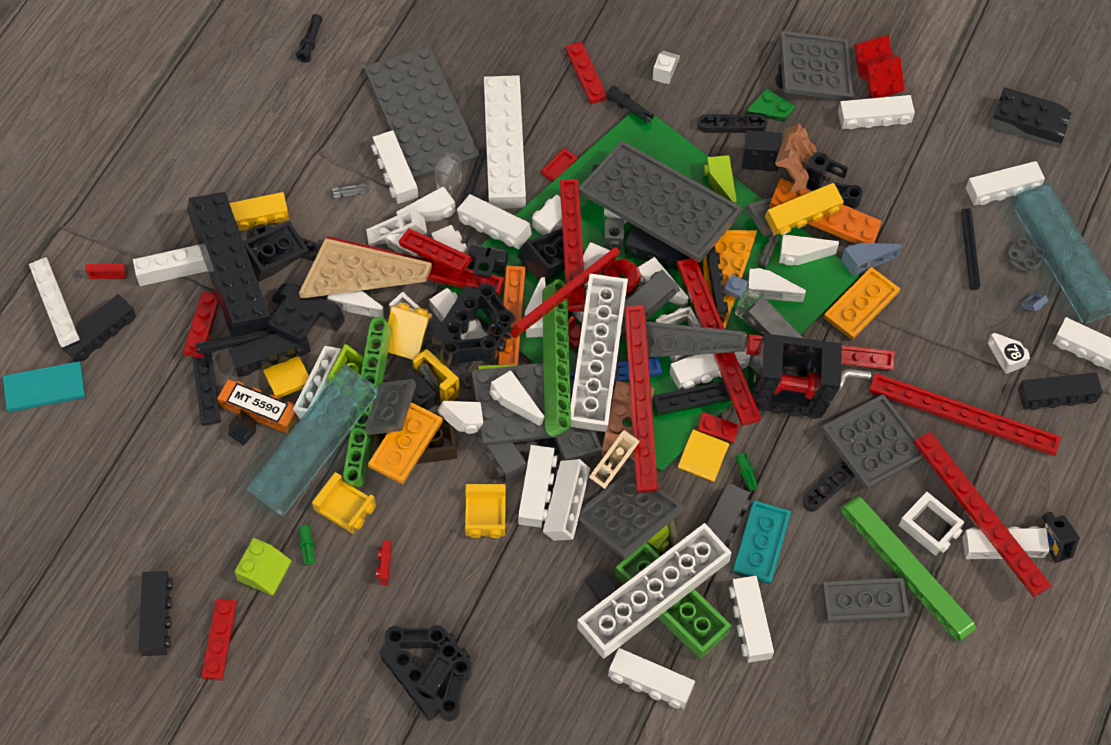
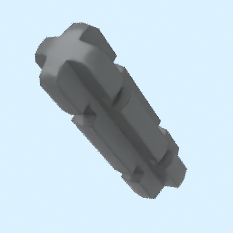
M359 183L358 186L352 184L342 186V188H332L333 198H339L341 195L343 197L358 195L359 192L361 194L368 193L366 183Z
M769 235L768 241L761 253L762 255L758 260L759 266L763 268L768 266L775 246L778 243V236Z
M423 362L418 366V369L427 384L436 393V396H439L440 383L429 365Z

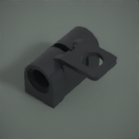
M816 152L811 156L805 168L809 176L806 187L812 191L820 189L827 172L845 178L848 167L829 159L825 153ZM834 167L840 168L843 172L836 171Z
M471 244L468 255L471 256L472 261L469 263L468 268L473 269L474 275L491 277L492 272L505 275L508 251Z

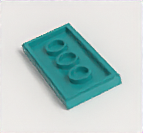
M80 361L3 376L7 412L86 398Z
M753 500L732 573L744 577L757 576L758 581L771 584L791 515L790 510Z

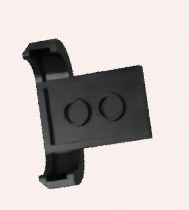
M281 284L272 296V302L277 304L281 301L280 299L285 300L268 322V328L299 343H302L320 316L327 319L331 329L337 332L345 322L343 312L337 304L322 296L301 298L299 295L301 287L296 284Z

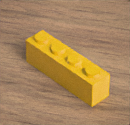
M832 183L769 209L765 214V218L774 236L777 234L784 235L796 226L801 228L811 220L818 221L822 219L825 214L830 213L832 215L840 211L844 201L835 184Z
M284 192L229 203L240 231H245L260 224L268 225L289 220Z

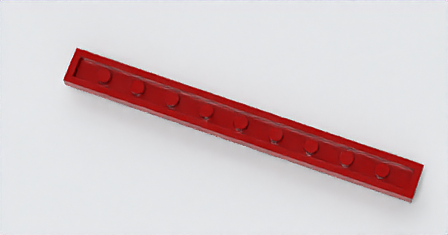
M327 236V239L432 263V269L427 278L429 281L463 289L465 286L477 289L479 285L487 283L494 286L498 297L505 282L504 277L495 275L491 277L474 275L473 270L465 269L460 274L432 260Z
M692 258L677 261L678 270L701 327L725 330L697 261ZM735 353L713 354L741 426L760 422L761 416Z
M644 305L625 307L633 435L640 441L634 449L638 493L658 491L646 315Z
M875 373L869 389L870 393L878 396L884 394L887 399L1052 456L1056 455L1061 436Z
M930 431L915 439L913 444L1034 598L1050 589L1051 584L932 432Z

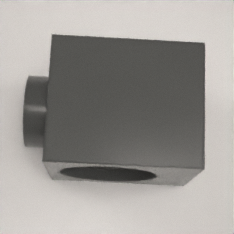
M605 219L604 248H623L624 219Z

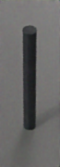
M480 149L479 156L475 162L461 204L470 194L472 195L487 153L485 149Z

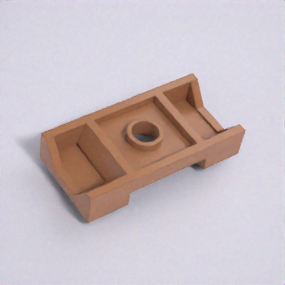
M800 123L786 129L775 162L776 166L785 167L794 180L791 188L792 193L806 188L809 176L805 168L811 156L817 152L814 143H811L808 139L806 129L802 128Z
M616 381L601 456L606 454L623 430L633 435V425L631 427L623 425L625 420L632 421L630 383ZM651 387V397L653 400L654 388ZM635 450L629 456L633 461H635Z

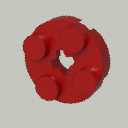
M627 259L614 261L603 272L604 276L617 278L621 275H626L623 278L628 279L625 297L632 295L636 291V286L641 280L638 266Z

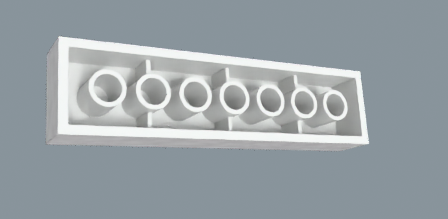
M520 76L484 77L489 204L500 209L524 208L526 206Z
M589 274L571 398V427L602 432L607 431L628 279Z
M704 523L579 618L577 623L578 630L603 659L725 566L730 561V550Z

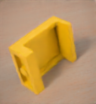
M399 302L391 307L388 324L392 328L388 352L413 360L419 352L422 353L424 351L422 346L428 321L432 318V314L427 313L428 310L413 309L409 307V304Z
M428 349L422 353L419 352L413 359V368L422 377L418 366L423 362L429 365L440 383L441 403L457 399L460 396L459 378Z
M336 472L312 502L314 511L351 534L363 526L367 514H371L376 507L373 495L367 496L342 480V476Z
M466 484L465 536L471 538H480L481 536L500 538L505 536V484Z

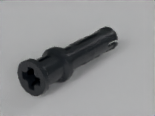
M318 14L312 15L305 38L300 41V49L295 55L299 61L304 63L310 62L311 52L315 49L314 41L323 21L322 16Z
M612 86L607 91L606 99L614 101L618 107L626 108L646 123L651 122L649 118L654 119V113L630 99L629 94L622 93L618 87Z

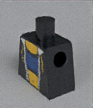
M1052 512L1045 513L1042 519L1045 523L1044 528L1047 531L1049 552L1054 563L1073 558L1080 539L1079 535L1065 516L1055 517Z

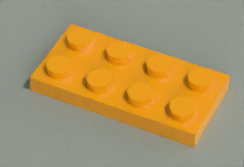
M870 267L824 314L823 318L851 340H854L900 292V288Z
M411 402L403 430L387 433L369 461L368 467L403 485L442 424L443 418Z

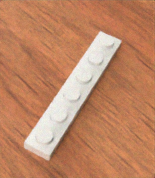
M47 257L29 264L61 347L80 340Z

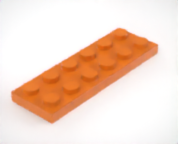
M780 178L769 208L776 207L812 191L803 188L792 193L793 183ZM842 204L840 211L832 215L830 213L825 214L822 219L818 221L811 220L807 224L858 244L875 243L882 221Z

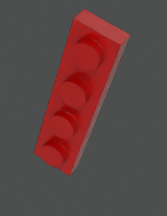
M578 42L566 46L565 51L590 105L607 100L606 92L583 43Z
M410 228L407 229L398 241L399 246L460 274L464 272L472 261L471 256Z
M201 292L183 350L184 356L204 357L205 353H197L196 343L209 340L219 307L216 293Z
M216 598L201 675L202 679L223 681L237 608L236 600Z

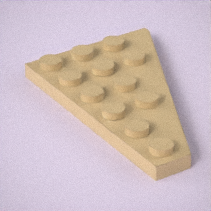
M325 238L301 287L299 295L301 298L426 282L432 269V263Z

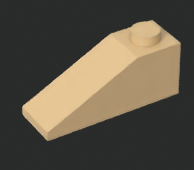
M623 430L592 471L589 478L605 489L640 441L626 430Z

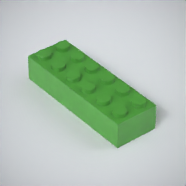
M645 543L616 567L615 577L625 584L661 556ZM695 589L657 617L700 660L730 633L732 626Z

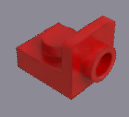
M572 316L568 319L569 345L577 350L579 348L581 327L575 323L576 318Z

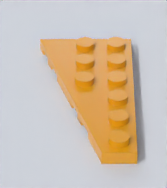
M727 230L714 245L716 253L720 254V264H718V267L722 269L723 273L721 286H726L731 275L742 279L757 230ZM705 256L702 259L703 277L712 297L707 259ZM725 294V297H723L724 302L728 303V313H725L724 321H722L724 329H726L735 298L728 294Z

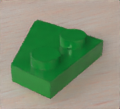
M767 88L747 109L746 114H759L767 119L785 122L795 111L796 106Z

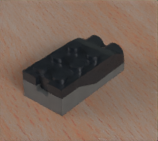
M1004 87L990 127L1060 148L1072 112H1069L1067 108L1058 103Z

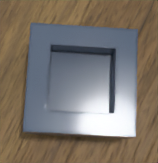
M731 275L725 286V293L741 300L749 282Z
M1033 292L1021 302L1023 309L1038 311L1048 302V298L1044 294Z

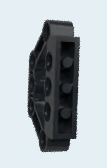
M481 284L477 289L465 286L434 333L432 349L440 352V362L445 366L475 361L492 362L496 359L499 352L504 351L507 339L512 338L510 332L513 329L514 314L506 309L497 296L496 289L491 284ZM478 308H481L492 323L488 327L487 336L461 340V335L468 332L470 322L476 319Z
M397 625L389 627L385 632L387 646L379 651L381 660L428 721L438 714L446 721L457 719L460 714L459 704L466 681L472 675L468 652L464 648L460 649L454 634H449L440 625H433L430 628H402ZM435 635H440L442 639L439 641H433L432 637ZM393 636L401 637L397 642L391 641ZM432 648L438 650L442 655L446 651L454 652L453 656L448 657L455 661L456 664L452 669L444 698L440 699L437 694L434 699L424 697L423 692L416 689L415 686L419 680L412 681L410 678L413 675H420L422 677L424 671L421 667L413 664L411 653L402 649ZM402 659L409 661L406 665L398 664ZM460 666H464L467 668V670L463 673L456 671V669ZM453 705L455 709L448 712L444 710V707Z

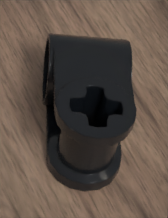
M834 183L844 201L843 205L850 208H857L860 205L863 193L861 187L858 185Z

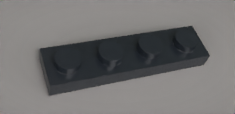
M714 246L706 255L713 302L721 321H724L725 313H728V303L724 302L723 298L726 294L725 286H721L723 273L722 269L718 267V264H720V254L716 253Z
M206 352L203 358L192 357L202 426L221 423L213 356L211 352Z
M724 381L653 396L657 416L731 401Z

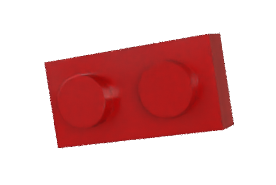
M702 412L696 431L733 444L739 424Z
M383 540L382 547L378 549V559L381 560V565L377 566L376 578H379L381 586H389L392 555L391 541Z

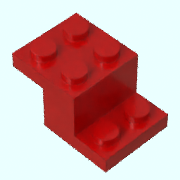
M885 34L854 44L858 76L868 82L870 99L882 98L905 91L901 58L891 53L889 35Z

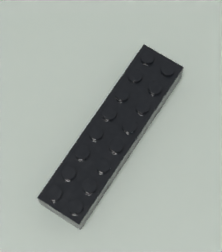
M220 192L189 198L187 213L230 335L267 328L270 314L226 193Z

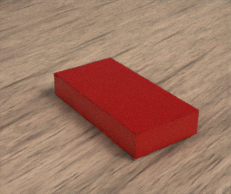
M563 148L541 170V175L553 182L576 162L578 157Z
M124 263L86 264L85 267L89 279H127Z

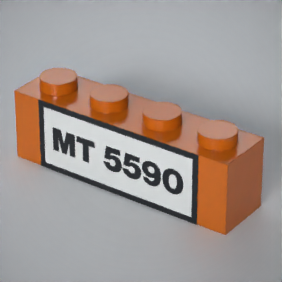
M228 379L217 398L221 408L236 414L242 411L256 422L288 435L298 419L293 410L294 403L281 401L274 395H266L259 389L254 387L251 389L239 381Z

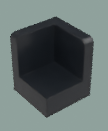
M240 411L229 424L228 435L244 446L256 433L257 422Z

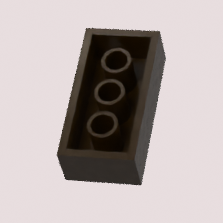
M444 418L416 464L457 459L454 427ZM387 433L375 434L377 449Z

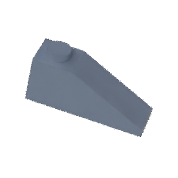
M885 243L849 245L844 249L841 261L852 276L867 271L870 267L874 268L898 258L902 245Z

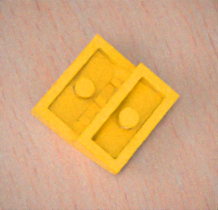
M298 356L263 370L274 396L278 398L303 389L309 378Z
M693 430L681 457L678 469L714 483L728 450L729 443Z

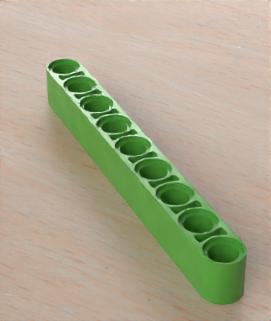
M557 279L542 290V303L564 287L565 283ZM568 299L564 300L543 317L545 430L552 437L560 435L571 427Z
M375 317L370 322L344 466L343 478L354 488L362 487L366 481L374 434L368 435L365 431L367 421L364 424H361V421L365 417L369 418L379 384L383 383L392 333L391 326L383 317ZM381 325H384L382 330L377 331ZM378 343H381L378 349H374ZM374 362H378L375 367L371 368ZM371 380H374V384L371 385V386H368V383H369ZM371 398V402L364 405L365 401ZM361 436H365L364 440L358 443V439ZM361 455L360 460L355 462V457ZM358 473L356 480L351 481L352 476Z
M855 496L841 507V511L846 519L897 576L904 578L906 586L955 640L961 642L976 630V625L860 496Z

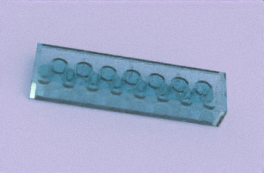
M1047 183L1017 194L1012 204L1013 209L1033 242L1044 249L1045 262L1082 323L1086 324L1110 315L1111 282L1051 185Z
M344 364L247 487V490L283 517L380 391L374 384Z

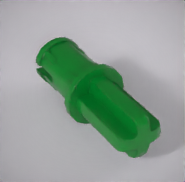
M740 453L735 457L740 470L739 475L744 478L748 491L756 490L758 486L753 474L755 470L750 465L747 453Z
M303 525L298 528L301 542L299 548L302 549L304 564L311 565L316 562L313 548L315 542L312 541L311 526Z

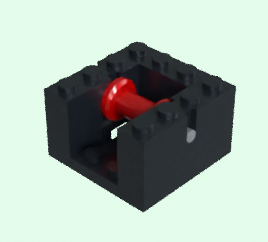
M764 333L748 366L747 385L758 411H771L774 414L787 413L791 416L803 415L809 416L812 419H818L823 417L830 405V401L844 387L846 378L854 377L870 380L871 372L853 369L841 372L842 343Z

